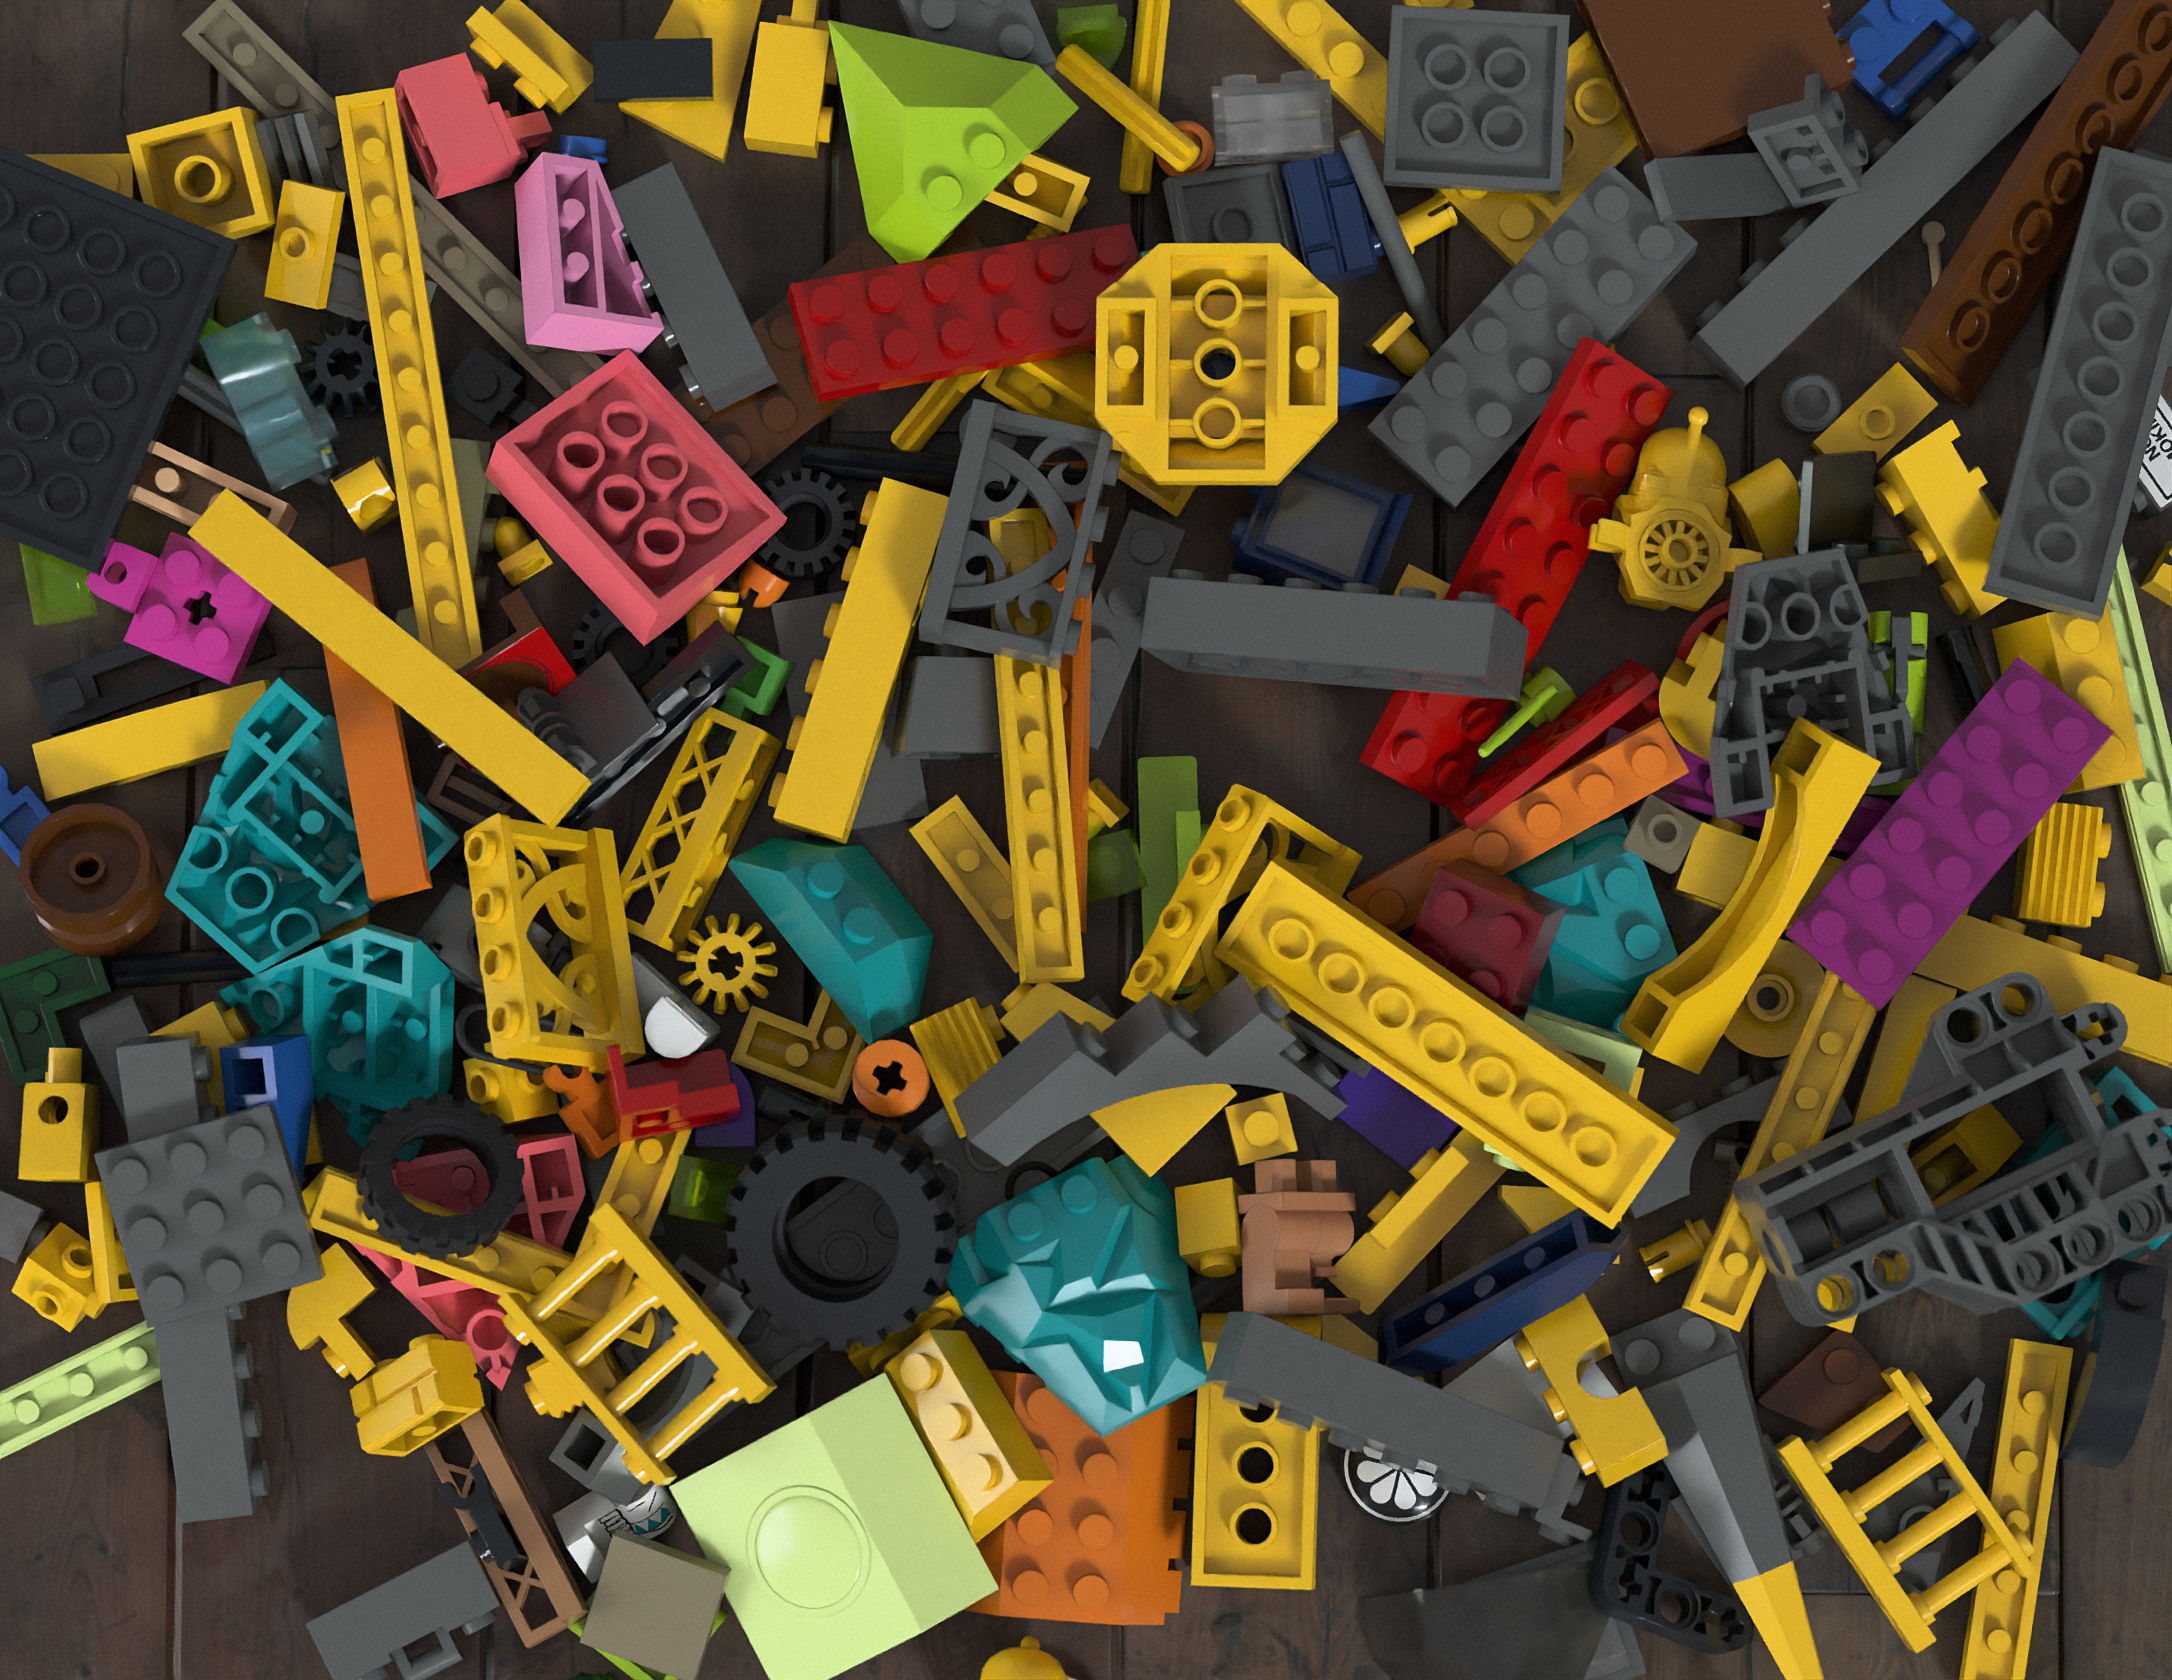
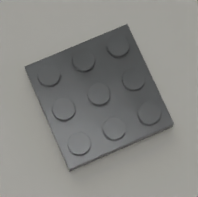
M1392 5L1382 165L1383 185L1559 195L1562 183L1570 15Z
M273 1101L102 1149L94 1154L147 1328L318 1281L326 1276Z

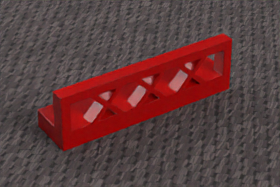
M1629 658L1579 697L1554 721L1547 722L1467 784L1445 804L1448 811L1460 827L1465 825L1475 832L1531 787L1600 750L1605 731L1608 727L1613 726L1633 732L1661 715L1659 693L1657 692V689L1661 687L1660 681L1653 671Z

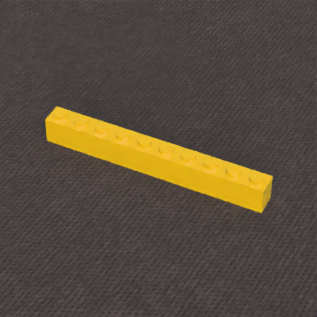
M1711 816L1709 823L1702 822L1679 869L1675 873L1669 892L1723 911L1738 890L1754 858L1759 842L1742 836L1744 826L1724 818ZM1831 856L1826 857L1783 932L1786 933L1846 861ZM1968 906L1911 974L1958 989V994L1965 995L2004 975L2014 972L2029 973L2043 985L2059 1017L2088 1003L2110 1002L2121 1010L2128 1025L2127 1038L2117 1050L2172 1069V976L2161 974L2159 982L2136 975L2139 965L2129 960L2105 954L2103 961L2099 962L2080 955L2083 946L2077 942L2049 934L2045 943L2025 936L2026 925L2015 920L1992 915L1990 922L1971 917L1967 915L1970 908ZM2004 987L2000 999L2002 1008L2022 1016L2025 1010L2023 996L2013 988ZM2090 1021L2091 1025L2074 1035L2091 1040L2104 1032L2099 1022L2092 1023Z

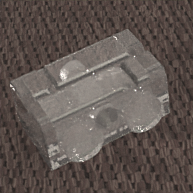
M1307 70L1283 73L1280 75L1281 82L1257 84V76L1251 74H1237L1222 78V86L1211 87L1210 93L1215 166L1255 164L1278 160L1279 162L1299 161L1333 153L1334 131L1330 79L1316 80V73Z

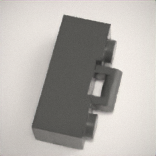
M468 1539L307 1622L306 1626L333 1680H382L391 1675L386 1664L395 1660L404 1680H424L464 1659L463 1653L452 1633L453 1629L461 1626L465 1636L495 1622L498 1618L493 1609L502 1605L503 1602L471 1539ZM435 1631L441 1644L411 1659L405 1646Z

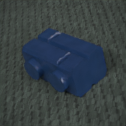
M1344 151L1282 165L1281 174L1302 265L1324 285L1341 280L1346 281L1369 276L1375 273L1378 266L1376 257L1384 256L1386 252L1374 223H1368L1364 199Z

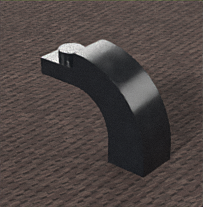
M2119 1258L2108 1262L2102 1267L2091 1343L2080 1379L2074 1390L2066 1398L2058 1458L2114 1470L2130 1451L2149 1403L2160 1360L2166 1321L2161 1320L2168 1269Z

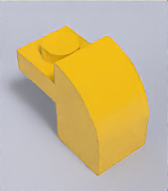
M1723 618L1712 636L1704 632L1700 633L1686 662L1676 657L1664 676L1659 693L1660 713L1669 733L1685 749L1709 761L1728 622Z
M345 1241L336 1242L320 1255L326 1272V1276L323 1279L291 1289L287 1303V1322L292 1338L300 1350L309 1349L322 1338L328 1346L321 1352L332 1368L344 1379L352 1374L357 1381L369 1377L371 1371L377 1366L376 1363L381 1360L346 1317L379 1291L382 1285Z

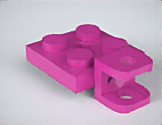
M170 532L159 558L127 544L114 542L100 576L90 572L87 578V586L95 595L124 611L134 614L123 641L232 687L238 685L273 604L196 541L174 532ZM112 565L111 570H110V572H109V574H108V577H107V570H108V568ZM204 594H211L210 604L217 609L216 615L213 619L203 617L199 625H195L192 622L194 614L190 611L192 602L200 600Z

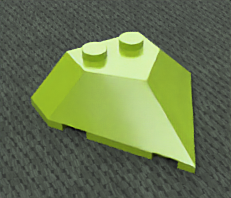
M828 20L868 232L899 264L928 259L953 234L952 231L1032 151L1038 150L1080 108L1038 64Z

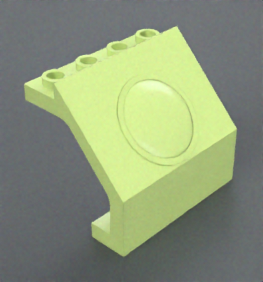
M885 1372L865 1381L843 1395L734 1453L695 1471L669 1487L706 1559L732 1569L724 1593L770 1680H828L924 1632L999 1589Z

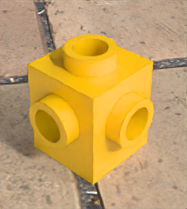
M492 1042L484 1043L485 1052L493 1054ZM510 1057L543 1067L550 1066V1062ZM476 1058L463 1061L467 1079L466 1087L470 1099L480 1104L479 1110L488 1116L491 1112L496 1114L504 1122L503 1126L557 1114V1111L560 1110L557 1093L546 1085L542 1075Z
M61 1221L27 1257L11 1291L33 1306L40 1315L53 1320L68 1332H71L86 1314L96 1319L108 1304H96L90 1241Z

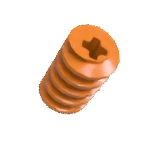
M897 1040L878 1041L866 1047L856 1058L852 1072L853 1090L859 1102L870 1112L888 1118L904 1117L916 1111L926 1099L930 1088V1073L923 1057L909 1044ZM896 1063L902 1065L900 1076L907 1081L905 1088L902 1091L892 1088L887 1096L881 1094L880 1091L883 1083L876 1078L878 1071L881 1068L892 1070Z

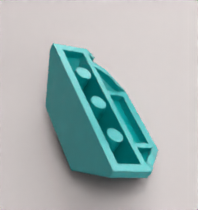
M775 836L730 860L727 866L869 1046L916 1021L919 1015L934 934L863 845L851 843L844 845L831 841Z

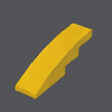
M264 679L193 697L32 744L46 802L65 800L106 786L123 785L170 769H184L226 756L233 740L231 738L238 722L270 688V680Z

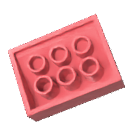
M628 348L497 440L485 472V476L643 646L687 615L778 531L787 520V517Z

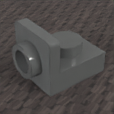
M1561 1452L1544 1508L1531 1509L1529 1517L1542 1523L1538 1531L1539 1535L1571 1548L1575 1537L1589 1543L1593 1535L1592 1530L1561 1517L1565 1507L1573 1510L1576 1508L1584 1491L1588 1476L1580 1473L1581 1468L1574 1457Z

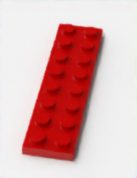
M1582 336L1443 599L1457 601L1458 593L1460 592L1482 593L1493 596L1495 598L1494 604L1512 611L1511 616L1529 629L1522 680L1592 550L1587 548L1591 525H1598L1600 518H1609L1614 500L1621 495L1637 465L1643 443L1653 434L1675 393L1674 390L1600 342ZM1395 690L1358 761L1439 806L1448 809L1445 804L1468 784L1482 758L1478 754L1479 747L1495 733L1512 700Z

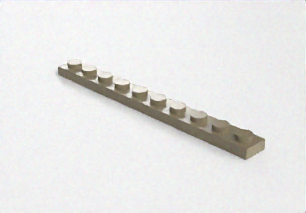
M216 0L182 34L184 38L266 118L314 108L336 186L341 191L346 192L345 195L351 200L336 101L232 0ZM295 125L293 126V129L296 135L298 146L300 151L305 155L298 133V129ZM409 173L424 272L555 399L605 365L595 353L526 344L521 281Z

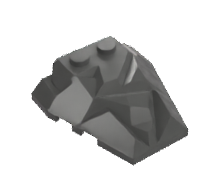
M1842 547L1735 565L1709 751L1716 817H1730L1774 807L1769 766L1798 716L1845 738L1882 762L1868 787L1918 776L1911 716L1905 701H1894L1882 673V671L1890 668V664L1884 650H1873L1863 626V623L1870 615Z

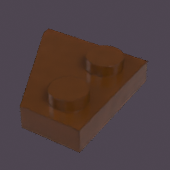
M1834 1328L1754 1400L1763 1408L1830 1434L1891 1393L1892 1390L1880 1374L1884 1370L1851 1333ZM1905 1412L1857 1446L1879 1454L1914 1422Z

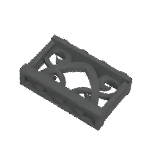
M973 399L919 622V639L921 641L943 645V643L1041 664L1056 670L1061 669L1064 654L1076 655L1083 621L1072 618L1077 597L1089 599L1096 564L1086 562L1091 541L1102 543L1109 508L1099 506L1104 484L1115 487L1123 453L1122 451L1112 449L1113 438L1104 429L1101 431L998 408L996 403ZM994 432L1042 443L1036 448L1028 461L1014 450L993 440ZM1061 449H1072L1080 453L1086 460L1088 471L1081 483L1069 485L1063 480L1062 474L1070 467V463L1055 466L1048 474L1047 479L1039 471V468L1052 453ZM1010 477L1017 482L1012 493L1001 502L991 501L985 495L984 489L991 481L1000 482L1004 487V492L1008 488ZM1028 492L1046 516L1054 532L1057 544L1039 561L1027 569L1006 578L1005 563L999 550L989 539L977 532L971 531L973 520H995L1009 514L1022 502ZM1085 500L1077 533L1065 505H1073ZM974 556L986 557L993 568L994 582L985 584L986 570L980 575H971L966 569L967 562ZM1070 564L1063 596H1061L1053 586L1047 583ZM1018 599L1020 613L1031 623H1033L1030 615L1032 606L1037 603H1044L1052 611V623L1044 633L1038 636H1023L1010 624L1006 603ZM995 607V620L998 631L949 620L951 612L975 611Z

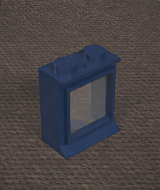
M1303 458L1278 485H1251L1248 494L1258 497V501L1252 516L1240 512L1228 545L1237 548L1238 551L1231 569L1246 575L1262 578L1264 582L1277 587H1284L1285 580L1288 578H1298L1318 582L1321 584V590L1342 592V585L1344 583H1360L1378 588L1414 494H1394Z

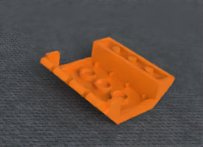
M988 1368L1055 1481L976 1543L999 1589L962 1610L996 1616L1110 1625H1164L1165 1613H1179L1182 1570L1168 1569L1169 1559H1183L1187 1510L1173 1509V1499H1188L1191 1450L1177 1449L1178 1438L1192 1439L1195 1396L1184 1395L1101 1438L1046 1389V1382L1036 1373Z

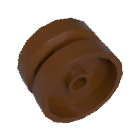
M101 803L73 804L48 815L30 832L20 853L19 879L44 933L63 950L85 957L110 956L139 943L155 927L164 908L165 881L141 825L121 809Z

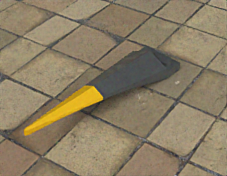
M1681 1307L1608 1337L1612 1355L1627 1390L1637 1387L1665 1437L1669 1453L1668 1456L1662 1458L1785 1679L1824 1680L1773 1482L1743 1348L1736 1331Z

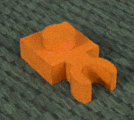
M556 1064L550 1065L543 1070V1080L550 1089L558 1093H564L570 1101L557 1111L569 1130L575 1133L576 1140L590 1160L601 1158L619 1144L606 1076L595 1081L592 1077L593 1072H589V1067L572 1065L573 1076L569 1079L562 1074Z

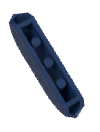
M1581 1208L1570 1212L1381 1318L1377 1332V1363L1410 1377H1416L1446 1369L1466 1360L1562 1307L1585 1292L1619 1256L1630 1236L1631 1230L1620 1221L1611 1230Z

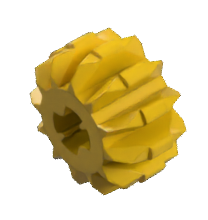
M730 914L727 933L721 932L720 924L715 916L706 917V926L711 937L705 940L700 933L690 929L686 933V937L690 942L700 947L698 953L695 954L688 951H679L677 953V960L679 962L696 964V970L679 976V982L682 986H690L699 981L704 983L694 993L692 1001L698 1006L705 1003L713 991L717 992L714 1002V1012L716 1014H725L728 1005V995L734 996L736 1006L740 1012H747L750 1010V1006L743 991L750 988L756 996L765 999L769 995V991L766 987L755 981L757 975L760 974L767 977H777L778 968L776 966L759 964L758 960L776 952V946L773 942H766L754 948L751 946L763 930V927L757 922L749 926L742 937L738 936L741 927V916L739 914ZM725 948L733 956H743V968L735 967L740 974L732 980H728L723 973H713L712 961H720L715 955Z

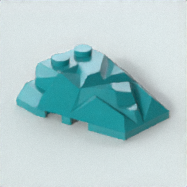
M281 676L238 722L231 738L233 740L220 771L215 775L209 789L210 795L197 824L193 826L164 894L166 898L253 975L317 941L322 935L347 921L354 920L369 912L372 907L381 903H374L368 897L336 716L325 706L320 707L303 691ZM413 784L430 872L461 837L447 820L427 803V797Z
M1618 811L1507 872L1502 877L1567 906L1529 1005L1625 1035L1617 1027L1645 979L1678 957L1644 860L1623 848V841L1629 831L1623 815ZM1413 927L1411 930L1408 931L1410 937H1411V934H1412V932H1413L1414 927ZM1525 1015L1521 1016L1518 1019L1524 1021Z
M1126 1154L1107 1163L1101 1157L1091 1158L985 1212L977 1220L976 1230L959 1238L958 1248L954 1254L952 1266L945 1279V1283L963 1315L976 1327L982 1325L1004 1345L1005 1352L1018 1364L1023 1362L1045 1381L1046 1389L1101 1438L1209 1383L1205 1381L1208 1372L1190 1287L1187 1262L1179 1255L1175 1200L1158 1171L1151 1178H1148Z

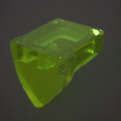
M1117 3L1058 9L1059 23L1056 24L1055 30L1062 50L1071 43L1077 44L1111 72L1123 49L1127 30L1126 19L1119 16Z

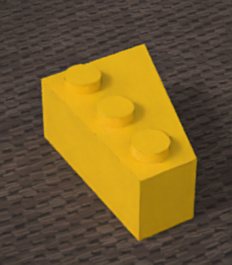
M1950 420L1890 459L1876 472L1875 477L1879 484L1874 488L1875 494L1884 509L1892 517L1899 514L1912 534L1907 536V541L1912 550L1922 551V564L1928 566L1932 563L1944 581V584L1940 585L1939 588L1949 607L1958 616L1965 613L1970 622L2008 599L1981 591L2001 514L1998 515L1981 489L1988 482L1980 468L1974 466L1969 470L1955 450L1951 441L1961 434L1953 420Z

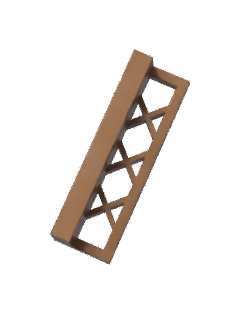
M484 1405L479 1411L425 1443L423 1447L442 1484L447 1481L452 1482L461 1497H468L472 1494L475 1485V1479L472 1477L470 1470L449 1464L437 1441L461 1428L466 1434L474 1450L470 1468L478 1463L481 1464L502 1508L529 1557L524 1575H519L498 1567L495 1560L486 1564L478 1553L525 1647L530 1649L588 1617L590 1607L486 1405ZM453 1472L467 1476L463 1490H461ZM455 1508L470 1537V1532L477 1529L469 1514L471 1511H461ZM535 1571H536V1573H537V1575H538L540 1581H539V1580H536V1579H533V1575H534V1572H535ZM507 1578L521 1582L517 1597ZM530 1585L545 1589L558 1614V1617L534 1630L523 1611Z

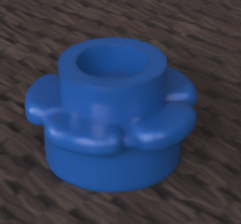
M560 136L558 153H553L596 160L599 166H607L610 163L609 158L605 157L607 141L597 138Z

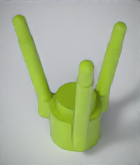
M1547 665L1543 666L1534 676L1527 672L1522 680L1519 701H1514L1519 711L1479 747L1478 754L1481 757H1487L1527 721L1535 727H1539L1543 722L1554 721L1577 700L1574 691L1555 670Z

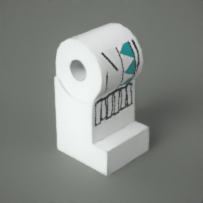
M650 1480L647 1484L642 1483L628 1506H624L606 1496L591 1491L553 1514V1518L566 1548L592 1584L600 1579L613 1534L618 1528L650 1539L669 1528L675 1520L678 1511L676 1503L663 1485L657 1486Z

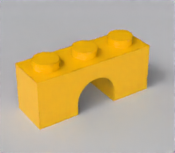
M1584 1292L1569 1303L1519 1330L1521 1338L1513 1342L1514 1347L1528 1373L1531 1374L1539 1369L1549 1389L1541 1392V1395L1557 1425L1567 1420L1577 1440L1569 1443V1446L1585 1476L1596 1472L1604 1488H1607L1669 1455L1665 1437L1637 1387L1616 1397L1599 1398L1587 1393L1580 1386L1582 1376L1589 1366L1612 1354L1608 1335Z

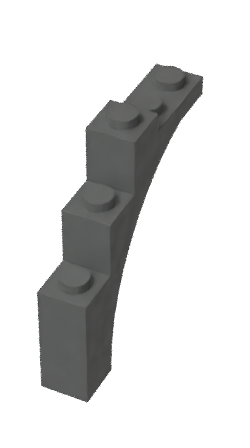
M1243 973L1239 974L1193 1014L1178 1002L1171 1006L1151 991L1102 1033L1090 1022L1085 1021L1083 1024H1079L1059 1010L952 1100L969 1141L1006 1167L1043 1139L1094 1111L1129 1098L1176 1087L1203 1084H1245L1272 1088L1298 1096L1330 1121L1348 1107L1337 1085L1342 1080L1339 1070L1322 1052H1318L1314 1056L1307 1051L1304 1043L1292 1030L1286 1018V1015L1291 1010L1284 997L1272 985L1266 984L1262 988Z

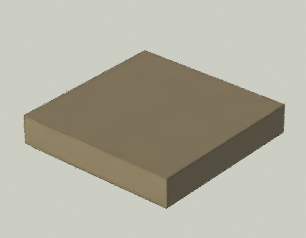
M618 1528L613 1534L580 1643L681 1680H696L732 1569Z

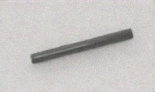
M1361 130L1352 131L1340 137L1339 142L1423 344L1428 349L1430 355L1435 354L1447 341V337Z

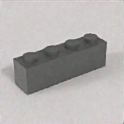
M672 161L610 191L624 226L619 233L625 247L632 244L640 260L639 266L644 276L640 286L644 296L647 299L656 294L664 313L659 315L665 328L661 333L670 349L678 345L681 346L688 361L687 364L679 367V371L693 399L696 400L704 396L716 413L779 382Z

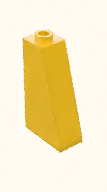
M1038 983L1034 988L1031 984H1020L1000 1004L1007 1011V1014L999 1022L1019 1043L1024 1041L1059 1010L1079 1024H1083L1085 1021L1090 1022L1101 1033L1116 1021L1052 983ZM1229 1084L1182 1086L1129 1098L1088 1115L1146 1176L1151 1178L1238 1093Z

